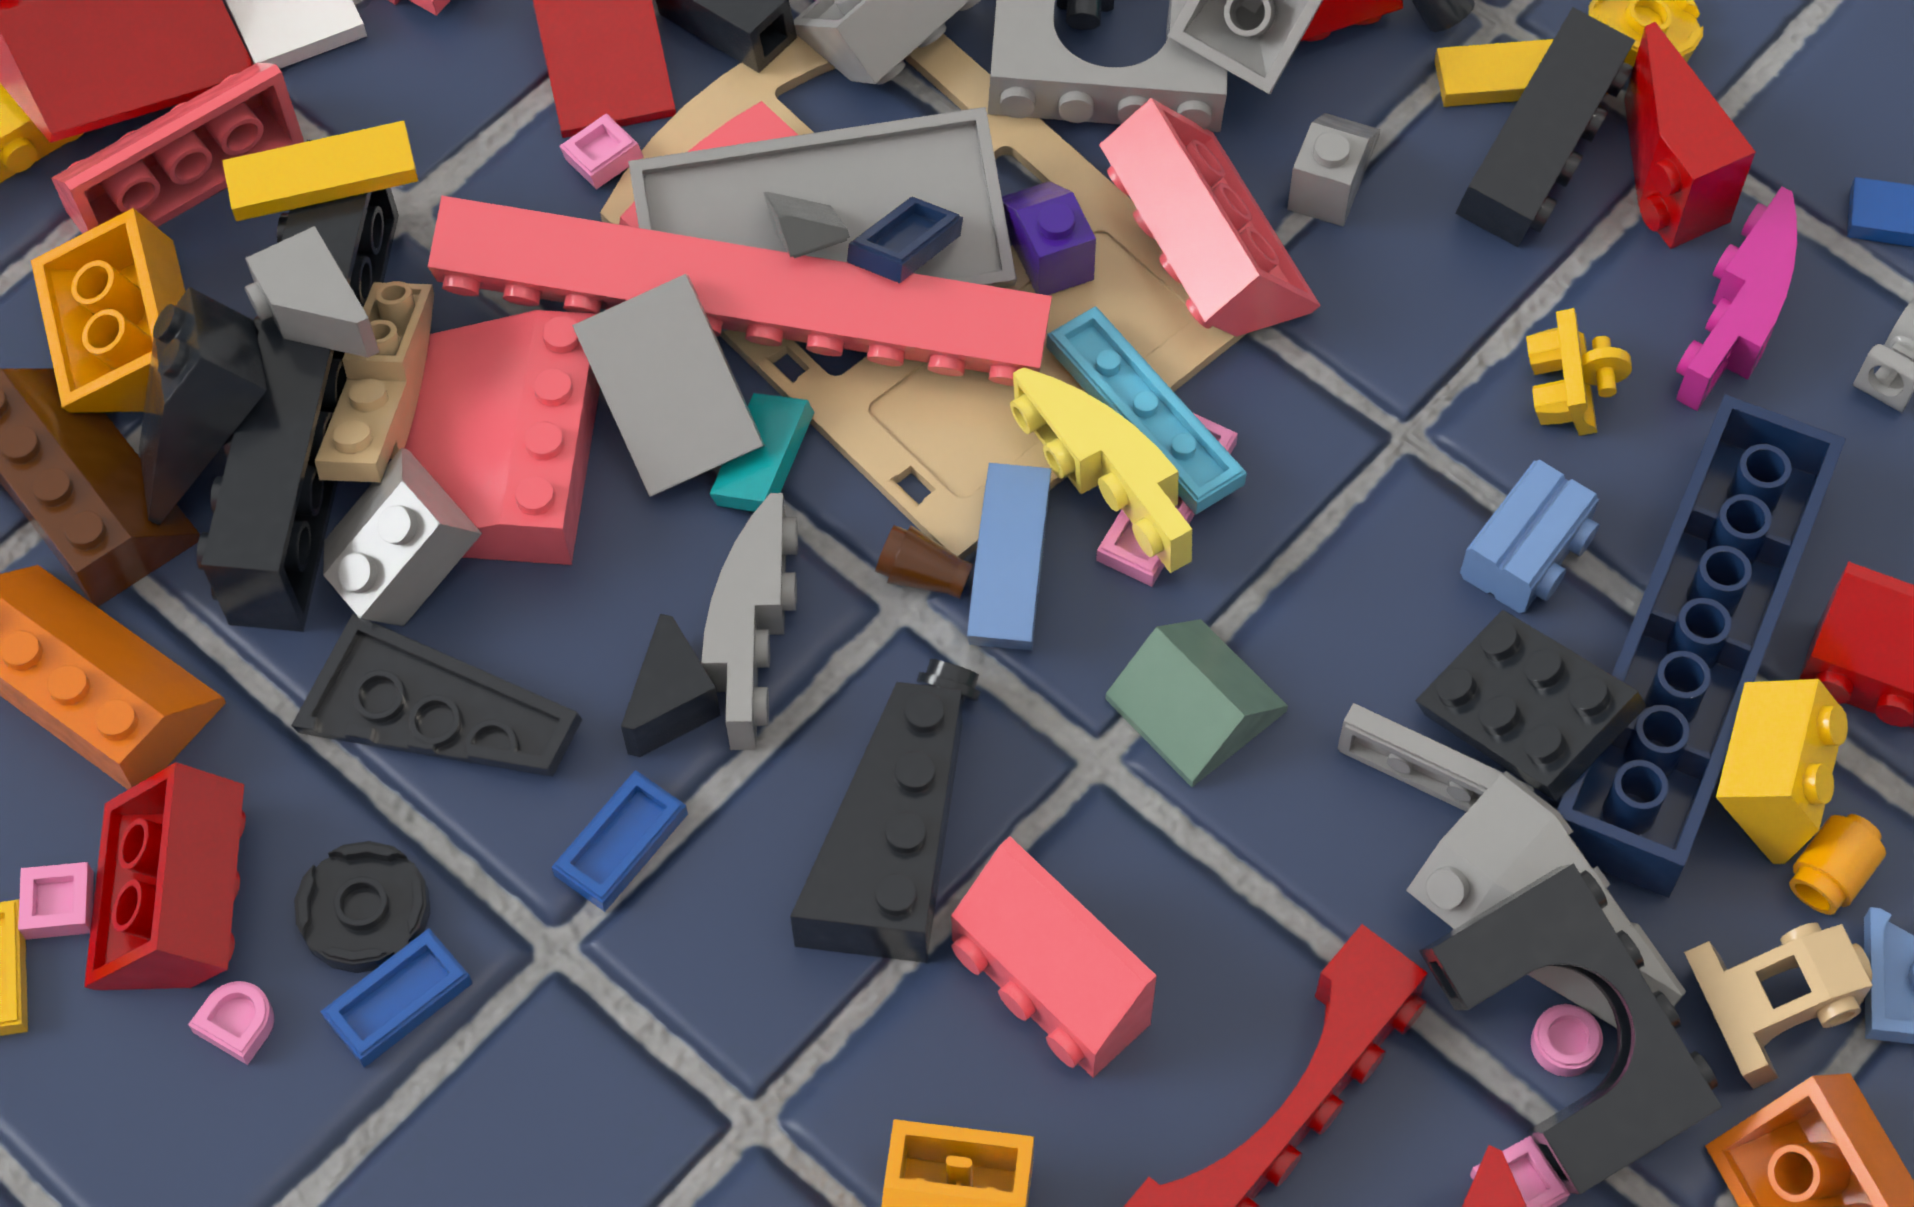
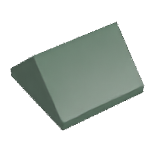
M1201 619L1157 626L1105 695V699L1191 787L1195 786L1286 713L1288 705Z

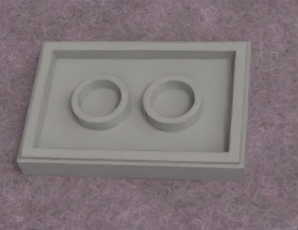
M684 274L572 325L649 497L765 446L688 274Z

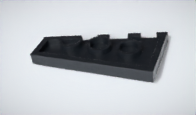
M352 614L291 726L298 733L553 777L582 722V718L574 710Z

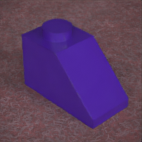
M1048 181L1002 196L1009 238L1036 294L1050 295L1094 280L1096 237L1072 191Z

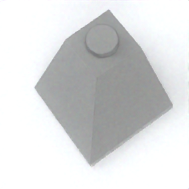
M1187 0L1167 36L1264 92L1271 94L1323 0Z

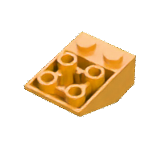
M894 1119L881 1207H1028L1033 1169L1034 1136Z

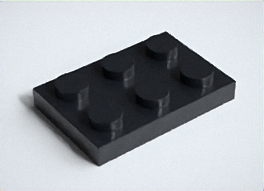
M1502 610L1415 700L1425 716L1554 801H1557L1647 707L1637 690L1505 610Z

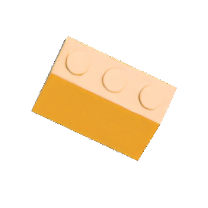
M132 208L31 260L61 406L69 413L144 412L155 322L167 305L173 304L175 306L186 292L174 241L137 210Z

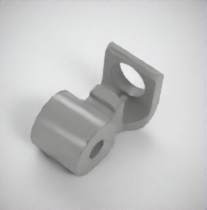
M1914 299L1910 301L1899 317L1885 344H1877L1869 351L1853 383L1854 387L1900 413L1904 412L1914 393ZM1881 366L1878 369V371L1874 373V367Z

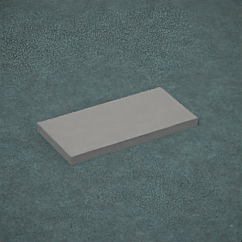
M986 107L628 161L638 225L642 229L787 252L776 234L763 194L764 192H771L831 205L848 229L850 238H847L845 242L806 254V256L847 262L849 243L913 196L963 217L961 236L916 270L915 274L1000 288L1011 287L1016 284L1015 268Z

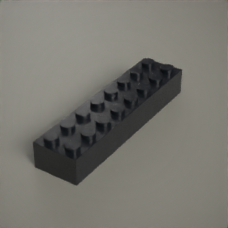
M391 188L291 209L289 213H282L277 226V243L315 226L361 306L364 307L373 282L384 283L399 217ZM257 315L254 318L267 391L224 444L227 462L223 476H217L213 481L211 509L214 515L210 531L202 532L199 537L197 565L200 570H204L211 585L212 598L218 600L229 625L304 632L338 481L319 480L315 459L347 380L343 364L345 352L284 339L272 317L261 321Z

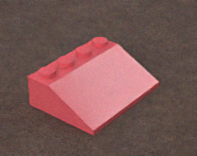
M534 310L430 334L418 402L404 449L409 450L482 533L462 558L572 565L600 392L598 381L572 325L596 314Z

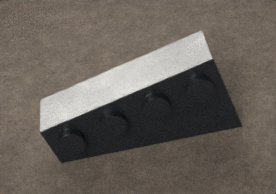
M896 682L791 913L790 918L795 947L927 963L963 724L962 689Z

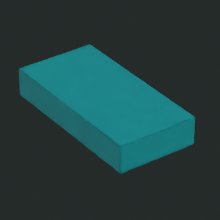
M753 393L748 408L765 446L721 466L710 492V496L717 506L756 511L770 493H781L815 413L808 400Z

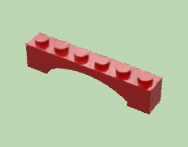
M1361 924L1320 973L1315 998L1325 1005L1323 1031L1306 1071L1278 1111L1245 1143L1210 1166L1184 1178L1162 1185L1148 1177L1124 1207H1260L1253 1199L1268 1181L1278 1187L1291 1174L1303 1155L1296 1147L1312 1129L1318 1135L1323 1134L1338 1116L1345 1104L1338 1096L1351 1080L1355 1079L1362 1085L1377 1069L1386 1054V1051L1380 1045L1394 1029L1402 1035L1405 1034L1418 1019L1427 1004V1001L1420 996L1428 973Z

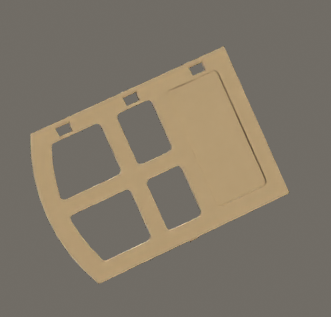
M944 33L933 43L922 48L917 47L904 58L961 110L986 107L995 159L1002 155H1011L1042 183L1050 181L1072 191L1096 237L1094 280L1049 295L1052 296L1040 373L1054 377L1086 392L1048 350L1046 341L1048 333L1095 306L1173 392L1246 335L1236 337L1214 326L1207 329L1191 315L1186 306V300L1190 298L1183 285L1175 281L1161 265L1159 256L1163 251L1157 241L1149 237L1136 223L1133 212L1137 208L1133 201L1040 118H1012L1004 115L988 114L990 74ZM797 36L760 73L740 63L720 76L686 103L651 138L641 151L643 154L641 159L688 152L726 122L761 101L798 135L814 133L777 98L808 80L836 68ZM629 167L600 212L602 222L619 225L620 216L635 201ZM1012 245L1011 252L1016 274L1015 286L1005 288L1036 293ZM732 330L721 332L720 336L782 397L808 400L815 412L810 424L922 533L961 559L966 558L977 549L989 463L1051 468L1045 458L1042 442L1034 432L1026 434L1012 414L1010 402L1015 399L1014 386L990 381L988 379L989 373L965 369L963 376H946L929 371L927 369L928 363L904 359L902 366H886L867 360L866 356L842 375L833 376L828 374L793 340L783 339L781 346H765L746 340V333ZM786 354L805 370L794 383L773 364ZM1052 470L1050 490L1067 476L1059 478ZM911 473L931 492L920 504L897 484Z

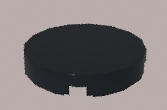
M365 841L342 845L329 852V858L321 861L317 867L313 865L302 877L294 900L296 925L312 954L332 968L354 973L375 970L425 931L431 913L428 887L415 864L408 860L407 856L394 846Z

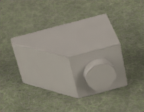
M1327 113L1315 119L1310 125L1293 167L1287 210L1344 227L1377 144L1381 129Z
M315 226L245 258L254 283L244 287L248 298L261 321L270 317L273 318L284 339L367 358L379 353L366 312Z

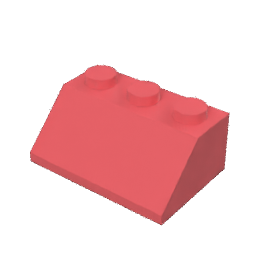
M1009 836L1000 844L952 913V941L954 942L951 945L952 950L969 971L975 975H979L984 971L1000 987L998 994L1001 1000L1016 1017L1023 1021L1031 1017L1048 1034L1046 1036L1047 1044L1063 1063L1071 1068L1079 1064L1094 1078L1151 1025L1157 975Z

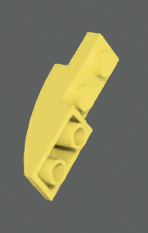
M1024 367L1013 373L1015 399L1010 402L1012 414L1026 434L1034 432L1042 442L1045 458L1053 472L1059 478L1067 476L1080 494L1099 486L1102 496L1110 508L1116 512L1122 509L1133 523L1132 530L1144 553L1149 557L1157 555L1170 573L1192 562V528L1175 507L1178 505L1179 471L1162 451L1135 425L1108 405L1086 392L1054 377Z

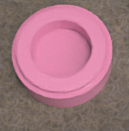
M1571 1004L1556 1005L1543 1012L1538 1018L1531 1035V1049L1537 1062L1548 1072L1562 1077L1577 1076L1589 1070L1595 1063L1603 1044L1602 1030L1595 1017L1587 1010Z

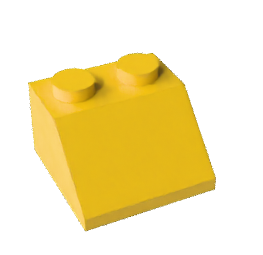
M1819 679L1744 683L1716 798L1772 864H1786L1819 831L1825 804H1828L1833 796L1834 765L1839 745H1842L1847 737L1848 722L1842 706L1837 703Z

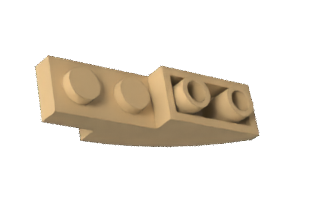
M400 281L388 283L373 282L363 309L369 318L379 353L369 358L345 353L343 357L347 380L315 459L319 480L381 483L389 459H393L401 448H405L418 402L428 351L434 302L432 284H411Z

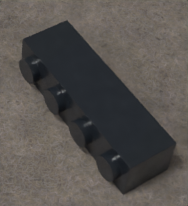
M1572 7L1468 186L1455 214L1516 247H1519L1529 227L1540 233L1558 202L1548 196L1554 183L1557 182L1566 187L1583 158V155L1574 151L1575 146L1581 137L1592 142L1609 112L1607 109L1599 106L1606 93L1617 98L1634 66L1626 63L1624 60L1635 40Z

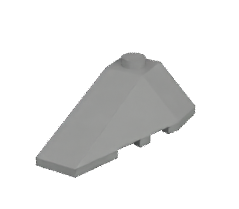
M1507 771L1503 772L1440 840L1406 890L1453 929H1456L1557 867L1574 863L1580 873L1584 870L1588 871L1602 888L1608 905L1602 910L1615 932L1623 930L1636 944L1644 960V966L1638 970L1652 993L1658 990L1661 991L1674 1008L1686 993V990L1640 925L1629 921L1607 890V887L1611 884L1599 867L1592 868L1569 836L1573 831L1560 812ZM1545 966L1527 974L1617 1028L1613 1011L1607 999L1584 976L1572 970L1556 966Z

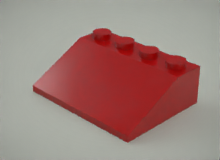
M0 0V83L50 143L188 102L220 84L228 76L240 73L254 65L222 0Z

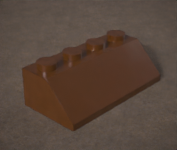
M0 368V483L92 604L99 607L198 543L200 533L177 504L160 525L148 520L141 459L105 412L69 413L63 409L54 368Z

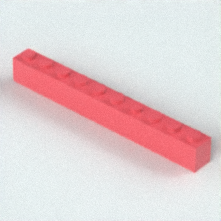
M441 196L428 262V268L437 282H442V288L454 294L478 296L480 289L502 292L504 300L518 305L539 306L540 299L563 302V308L569 312L598 314L601 309L607 310L666 282L688 274L716 336H720L722 329L744 332L746 333V340L765 346H781L783 339L807 343L806 349L808 351L825 356H842L843 349L868 353L867 360L886 366H902L904 359L928 363L927 369L929 371L946 376H963L965 369L989 373L988 379L990 381L1007 386H1014L1013 373L1023 367L1040 373L1052 296L915 273L911 274L901 283L842 261L806 255L794 258L790 257L788 252L448 196Z

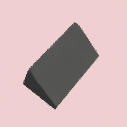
M763 193L776 234L790 257L797 258L845 242L847 238H850L848 229L831 205L777 193Z

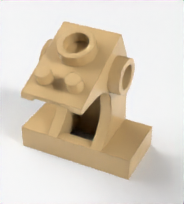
M1808 923L1799 926L1781 937V946L1728 970L1710 941L1684 952L1742 1076L1753 1089L1779 1078L1764 1046L1780 1033L1817 1017L1823 1028L1837 1026L1850 1021L1861 1012L1860 1004L1873 986L1871 983L1872 969L1866 953L1859 944L1851 943L1842 924L1821 930L1818 923ZM1800 967L1812 992L1773 1009L1761 982L1789 969Z

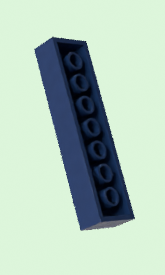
M1724 394L1612 672V676L1637 690L1647 707L1563 794L1557 809L1573 831L1569 836L1591 867L1595 868L1598 866L1605 873L1665 897H1670L1685 866L1726 758L1744 683L1754 682L1846 438Z

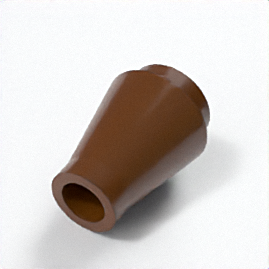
M893 525L880 554L875 572L889 577L888 584L948 594L960 599L974 564L959 558L912 525H910L908 530Z

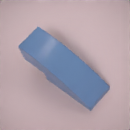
M989 463L967 631L969 645L1033 650L1051 468Z

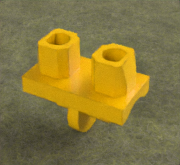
M1575 309L1557 311L1558 328L1526 336L1528 356L1534 375L1563 370L1564 380L1533 386L1535 412L1541 425L1574 422L1579 436L1597 433L1592 385L1597 386L1599 396L1605 398L1614 396L1617 393L1616 383L1626 379L1632 372L1631 356L1623 349L1611 347L1610 338L1607 336L1595 337L1592 340L1593 350L1587 352L1584 333L1578 331Z

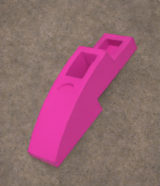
M1784 187L1779 189L1768 207L1760 202L1755 206L1741 232V235L1745 236L1746 239L1740 248L1730 244L1714 269L1713 276L1720 279V283L1712 302L1717 306L1705 327L1711 333L1703 344L1696 340L1692 341L1676 369L1678 374L1684 376L1676 400L1696 411L1699 410L1726 368L1747 380L1750 378L1764 353L1787 297L1794 271L1797 248V216L1793 192Z

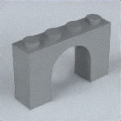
M996 0L988 114L1004 115L1012 118L1029 117L1066 120L1073 123L1094 122L1121 125L1152 98L1194 121L1204 130L1220 132L1227 96V70L1167 36L1187 0H1170L1167 16L1166 43L1160 51L1144 62L1127 67L1094 65L1072 54L1061 43L1055 31V0Z

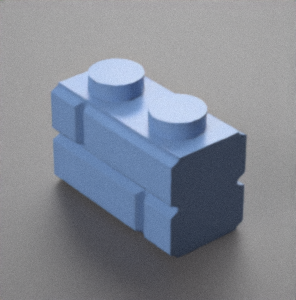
M1540 459L1534 460L1466 549L1460 571L1463 579L1487 594L1491 592L1496 600L1519 614L1525 613L1536 597L1548 601L1566 573V569L1560 566L1570 551L1580 557L1586 551L1600 527L1599 523L1592 520L1599 502L1597 494L1573 479H1565L1563 473Z

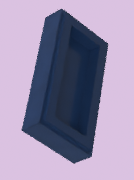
M912 196L849 243L847 263L901 283L961 236L963 217Z

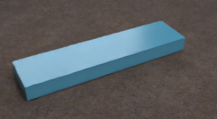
M1096 306L1047 334L1046 347L1089 395L1108 405L1135 425L1179 471L1178 496L1195 515L1245 485L1247 472Z

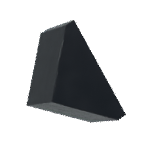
M660 614L621 725L627 753L637 757H641L721 716L715 685L673 616Z

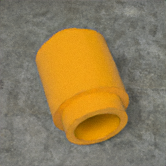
M1849 814L1847 817L1831 815L1793 865L1795 875L1789 882L1793 893L1803 903L1826 915L1835 914L1839 907L1849 906L1886 856L1885 847L1880 841L1882 838L1880 831L1870 821L1856 814Z

